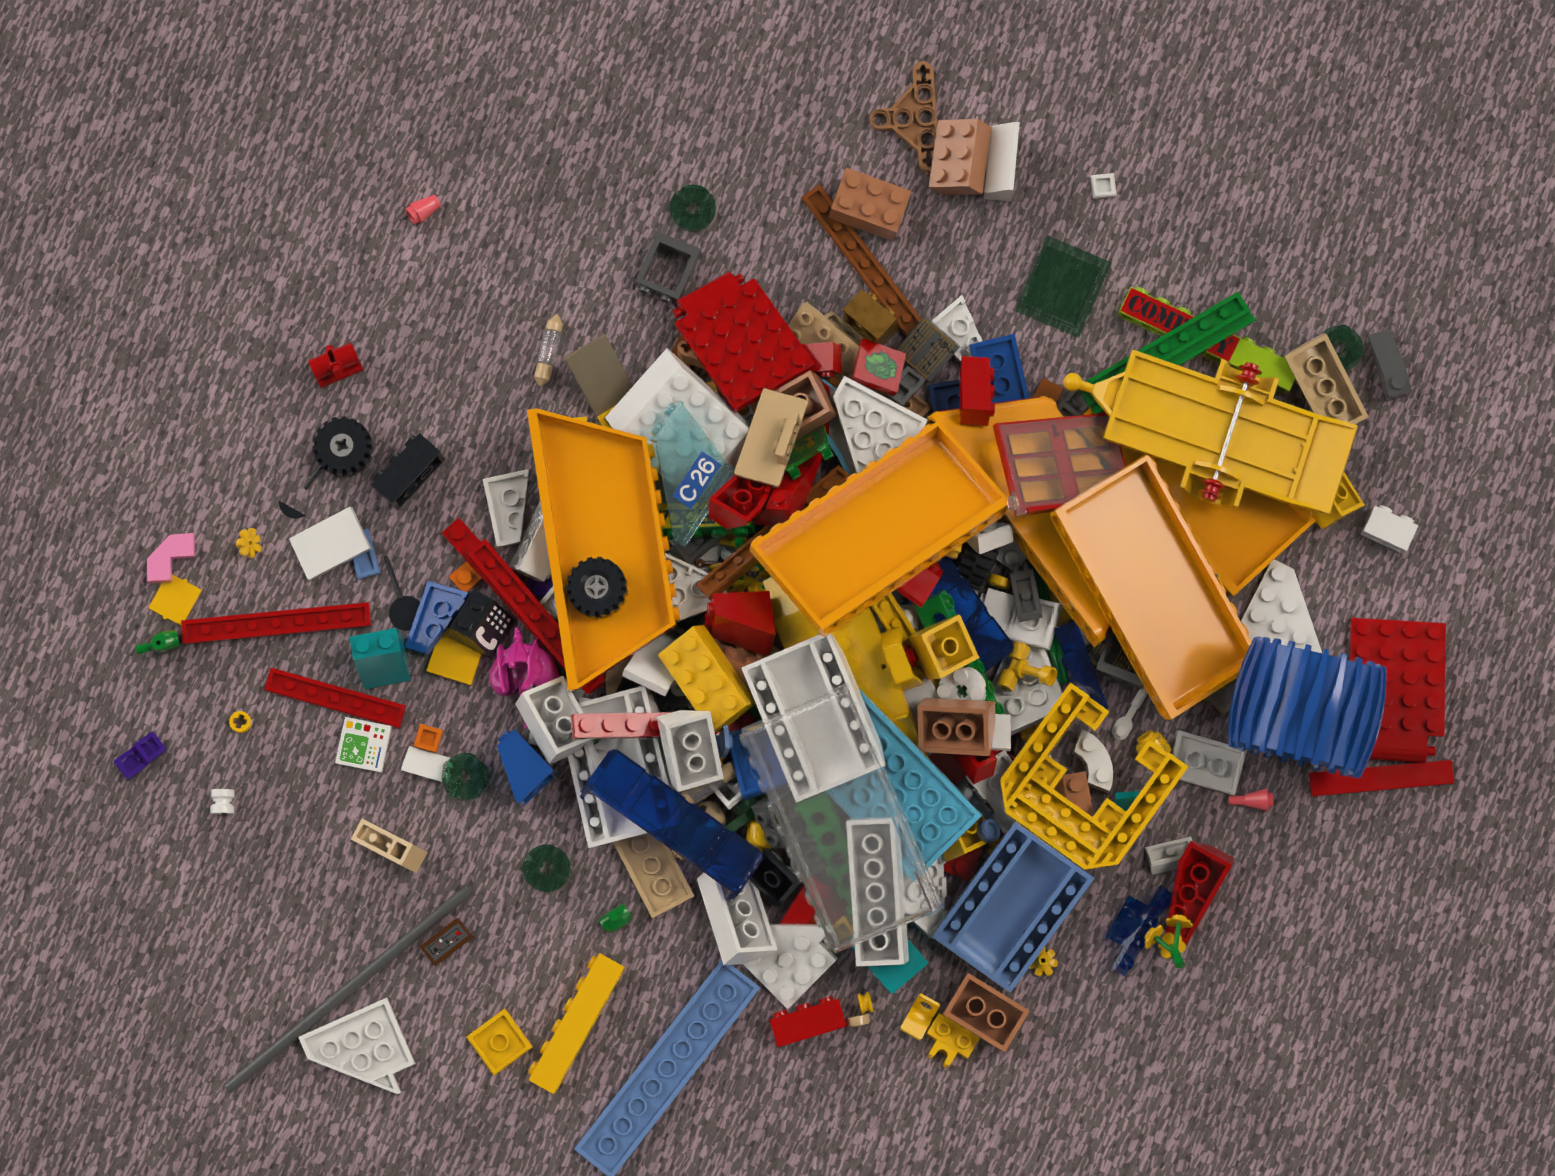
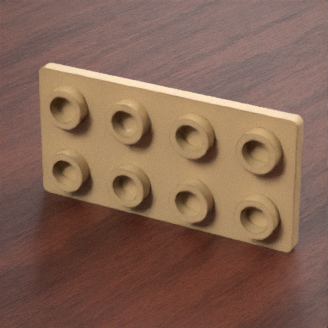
M808 302L803 303L788 326L801 344L834 342L841 345L842 374L833 375L841 381L844 376L852 379L859 344L864 337L833 311L823 315Z
M763 389L734 471L735 476L777 488L780 486L808 406L807 400Z

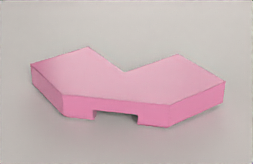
M194 533L169 535L147 558L148 583L172 582V559L195 558Z

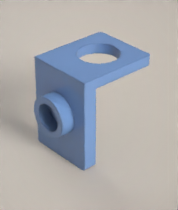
M724 725L719 735H715L720 759L726 758L729 750L733 747L732 735H729L728 725Z

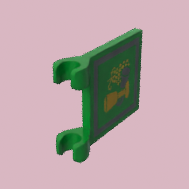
M825 425L818 427L795 441L785 469L791 475L792 480L801 476L798 465L817 453L821 452L825 461L833 456L829 447Z

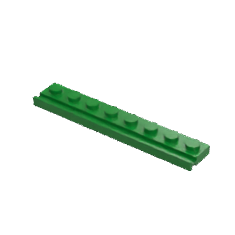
M1236 292L1138 351L1181 366L1251 325L1256 319L1251 314L1240 293ZM1129 356L1085 382L1096 384L1123 373ZM1078 390L1093 414H1100L1104 411L1091 396V393Z

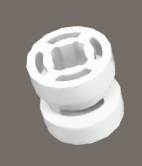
M211 789V798L215 804L210 806V814H234V806L230 802L235 797V790Z

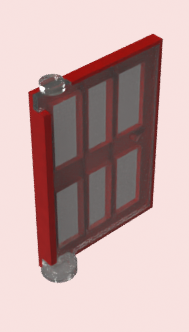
M1106 413L994 424L993 430L1010 494L1007 499L1009 510H1014L1015 516L1051 513L1126 467L1121 446L1102 439L1109 416Z

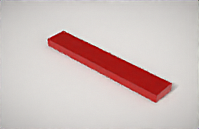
M270 668L264 687L265 691L399 729L407 707L403 704L275 668Z
M1452 760L1366 767L1360 778H1352L1349 774L1348 776H1341L1339 770L1335 774L1328 773V771L1309 773L1311 797L1454 784Z

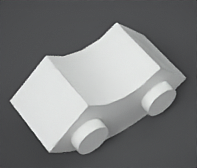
M1082 729L1072 754L1078 757L1084 764L1088 786L1109 793L1113 781V766L1110 756L1104 745L1094 735Z

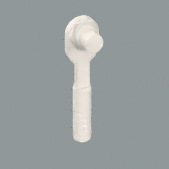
M1143 684L1133 699L1126 716L1120 717L1112 728V735L1117 740L1125 739L1132 729L1131 719L1148 694Z

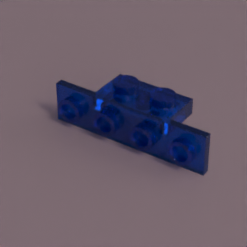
M1074 621L1055 627L1054 630L1064 655L1060 659L1065 672L1070 671L1072 679L1068 680L1069 684L1071 682L1088 694L1091 699L1107 709V702L1079 627Z
M1162 885L1159 886L1149 905L1129 896L1105 936L1114 943L1124 947L1112 966L1113 969L1123 976L1132 969L1136 956L1145 947L1147 931L1157 926L1161 913L1170 904L1173 894Z

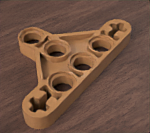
M921 61L915 64L913 68V84L891 108L874 110L870 115L869 122L870 126L876 131H893L918 152L919 168L925 173H931V167H927V164L922 161H926V151L934 149L937 132L934 71L930 63ZM923 67L925 71H929L926 74L925 80L926 83L931 82V85L921 84V74L916 73L920 72V68ZM921 90H928L931 93V97L927 101H922L919 99L918 93ZM929 112L933 119L929 123H923L919 118L920 114ZM901 113H905L909 116L910 120L907 124L902 125L897 122L896 117ZM876 115H883L887 122L883 126H877L873 119ZM925 134H930L934 138V142L928 146L924 145L921 142V137ZM931 151V160H933L934 151Z

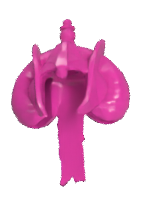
M519 627L514 628V643L509 648L504 649L503 645L499 644L497 658L490 669L489 681L491 687L496 694L501 696H509L519 688L518 693L520 697L523 692L532 689L533 685L540 686L559 678L558 665L555 659L541 647L539 638H536L532 645L524 644L522 641V631H520ZM524 721V729H527L528 726Z

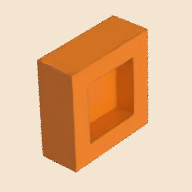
M467 561L449 576L456 586L465 592H469L482 580Z
M420 723L413 746L437 753L444 730Z

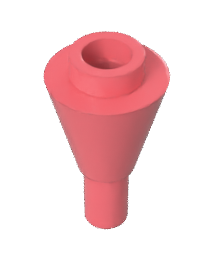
M1268 788L1243 796H1229V805H1245L1269 812V807H1274L1273 792H1269Z

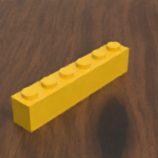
M599 953L598 957L593 955L587 966L590 969L586 978L582 976L575 987L578 990L575 998L572 999L570 997L563 1009L566 1011V1014L562 1020L557 1019L551 1030L554 1032L550 1041L546 1040L540 1049V1053L543 1054L539 1062L534 1061L528 1071V1074L531 1075L529 1081L552 1094H556L626 968Z

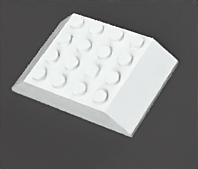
M668 348L605 417L613 429L646 437L649 444L653 443L655 457L651 458L652 466L657 467L658 473L676 489L702 451L719 462L721 466L697 501H709V498L735 475L734 471L751 425L738 412L734 413L723 398Z
M832 633L825 637L817 635L742 667L796 803L886 766L876 729L845 654Z
M644 686L578 703L584 714L617 713L623 711V713H660L649 689ZM661 738L619 739L617 753L595 749L594 743L591 741L568 756L588 848L679 825L680 808L676 805L679 793L669 780Z

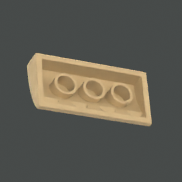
M1320 334L1284 356L1313 413L1357 424L1369 417L1327 334Z

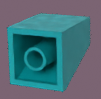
M397 628L349 637L353 661L365 690L411 681L403 634Z
M853 937L851 939L853 943L850 945V947L855 952V941ZM909 939V961L901 965L867 966L882 986L891 994L929 964Z

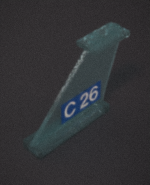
M681 400L675 403L671 402L664 411L666 417L662 423L657 422L651 431L653 436L650 441L656 444L673 533V543L680 548H685L708 513L709 498L731 479L735 467L730 463L727 464Z

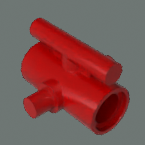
M352 342L336 349L333 345H327L324 354L308 360L320 388L364 371Z

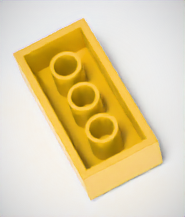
M704 625L692 626L658 654L696 711H710L714 732L721 731L724 725L729 726L756 705L753 695Z

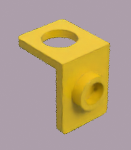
M919 993L900 1030L920 1041L940 1004ZM921 1002L928 1003L932 1009L924 1007Z

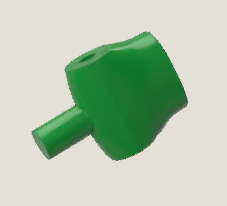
M170 630L159 632L153 636L151 642L136 645L135 647L137 655L151 651L162 654L179 648L180 643L177 631Z
M621 904L601 917L599 922L606 932L613 933L630 922L631 914L626 906Z

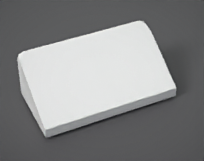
M996 521L966 542L977 553L982 554L1013 542V528L1011 524Z
M409 746L401 770L447 783L449 782L455 759Z
M1186 837L1145 847L1151 874L1154 875L1177 869L1179 859L1190 840L1192 841V838Z

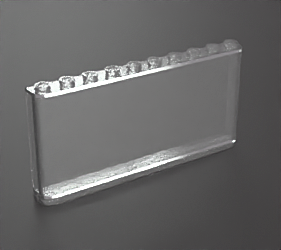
M848 683L741 729L742 734H739L742 745L748 748L751 755L749 757L750 765L753 770L757 769L759 774V786L762 792H766L769 798L767 802L768 808L772 815H776L779 822L777 824L778 832L782 838L785 837L788 844L786 847L787 854L796 863L797 869H795L797 878L806 887L805 897L809 905H813L815 909V921L819 928H823L825 933L824 943L829 951L832 950L834 953L944 909L885 766H880L876 755L878 753L875 746H872L867 735L868 729L865 723H862L857 711L859 710L858 705L852 699Z

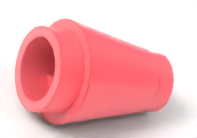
M432 195L409 203V207L405 208V212L414 225L418 222L421 224L441 207V204L436 195Z

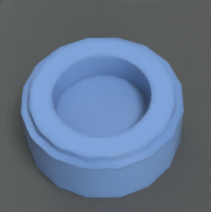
M983 819L978 822L977 834L983 842L991 843L999 838L1000 828L994 819Z

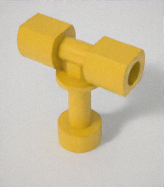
M1014 641L1008 655L1011 658L1008 669H1002L997 685L1004 690L1013 692L1018 679L1029 675L1039 678L1041 684L1052 686L1057 677V670L1047 665H1044L1041 669L1029 666L1026 659L1031 648L1022 642Z

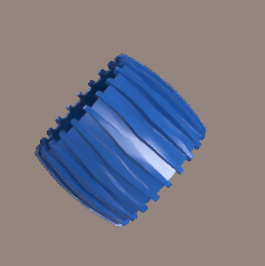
M1254 637L1240 667L1232 695L1228 724L1229 747L1243 752L1247 749L1253 755L1260 751L1264 753V758L1268 759L1271 757V754L1281 757L1280 762L1284 763L1287 758L1298 761L1297 766L1300 767L1303 766L1304 762L1314 765L1313 769L1318 771L1321 769V766L1328 768V773L1335 774L1338 769L1341 776H1348L1349 774L1352 778H1360L1373 752L1382 723L1386 698V667L1380 664L1375 665L1372 661H1367L1366 665L1362 664V658L1355 657L1354 661L1346 660L1347 654L1340 653L1339 657L1328 655L1329 649L1325 648L1323 653L1311 651L1312 646L1306 644L1305 649L1296 648L1293 641H1289L1286 646L1281 645V639L1274 638L1273 642L1270 643L1269 637Z

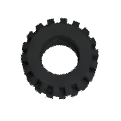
M966 542L953 574L954 581L981 591L987 582L1001 547L979 554Z

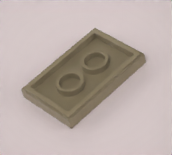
M604 334L564 357L596 417L617 405L633 387Z

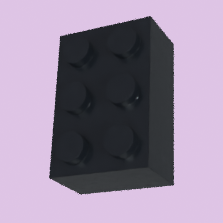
M420 433L417 436L413 435L405 443L406 448L400 454L397 452L389 460L390 465L384 471L380 470L372 479L374 482L371 485L376 492L397 511L445 461L442 453Z

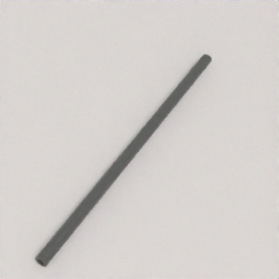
M465 885L224 1083L223 1085L229 1093L234 1092L297 1040L299 1036L303 1035L469 898L473 893L468 886Z

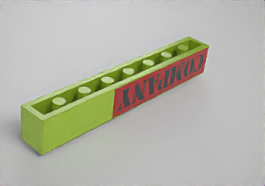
M1130 287L1117 315L1159 336L1165 335L1195 317L1191 315L1188 309L1171 306L1168 300L1162 297L1154 298L1148 295L1149 292L1141 287ZM1232 335L1200 354L1220 364L1221 359H1224L1230 367L1240 371L1242 370L1239 368V365H1245L1246 362L1256 364L1262 372L1261 375L1256 376L1260 378H1278L1276 391L1285 395L1289 393L1295 380L1285 357L1276 355V351L1269 347L1263 346L1261 348L1255 345L1252 339L1245 336L1240 338Z

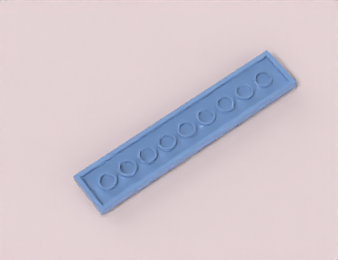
M721 960L574 1150L605 1175L615 1176L760 990V987L734 966L723 965Z

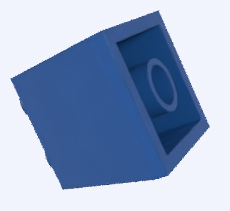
M515 729L512 732L508 730L498 739L500 743L497 745L515 800L524 807L557 774Z

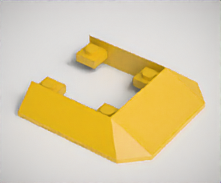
M1070 682L1000 778L1005 813L1084 870L1118 865L1189 766L1148 740L1135 760L1154 774L1128 810H1123L1106 798L1093 817L1054 790L1067 772V769L1049 757V755L1076 718L1096 732L1110 711Z

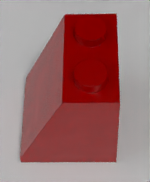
M770 591L714 593L711 603H707V614H704L705 627L709 628V633L715 639L762 655H769L776 634Z

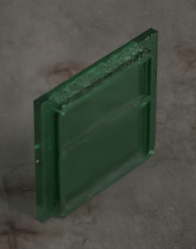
M1047 236L1015 311L1045 323L1046 326H1052L1079 338L1112 262Z

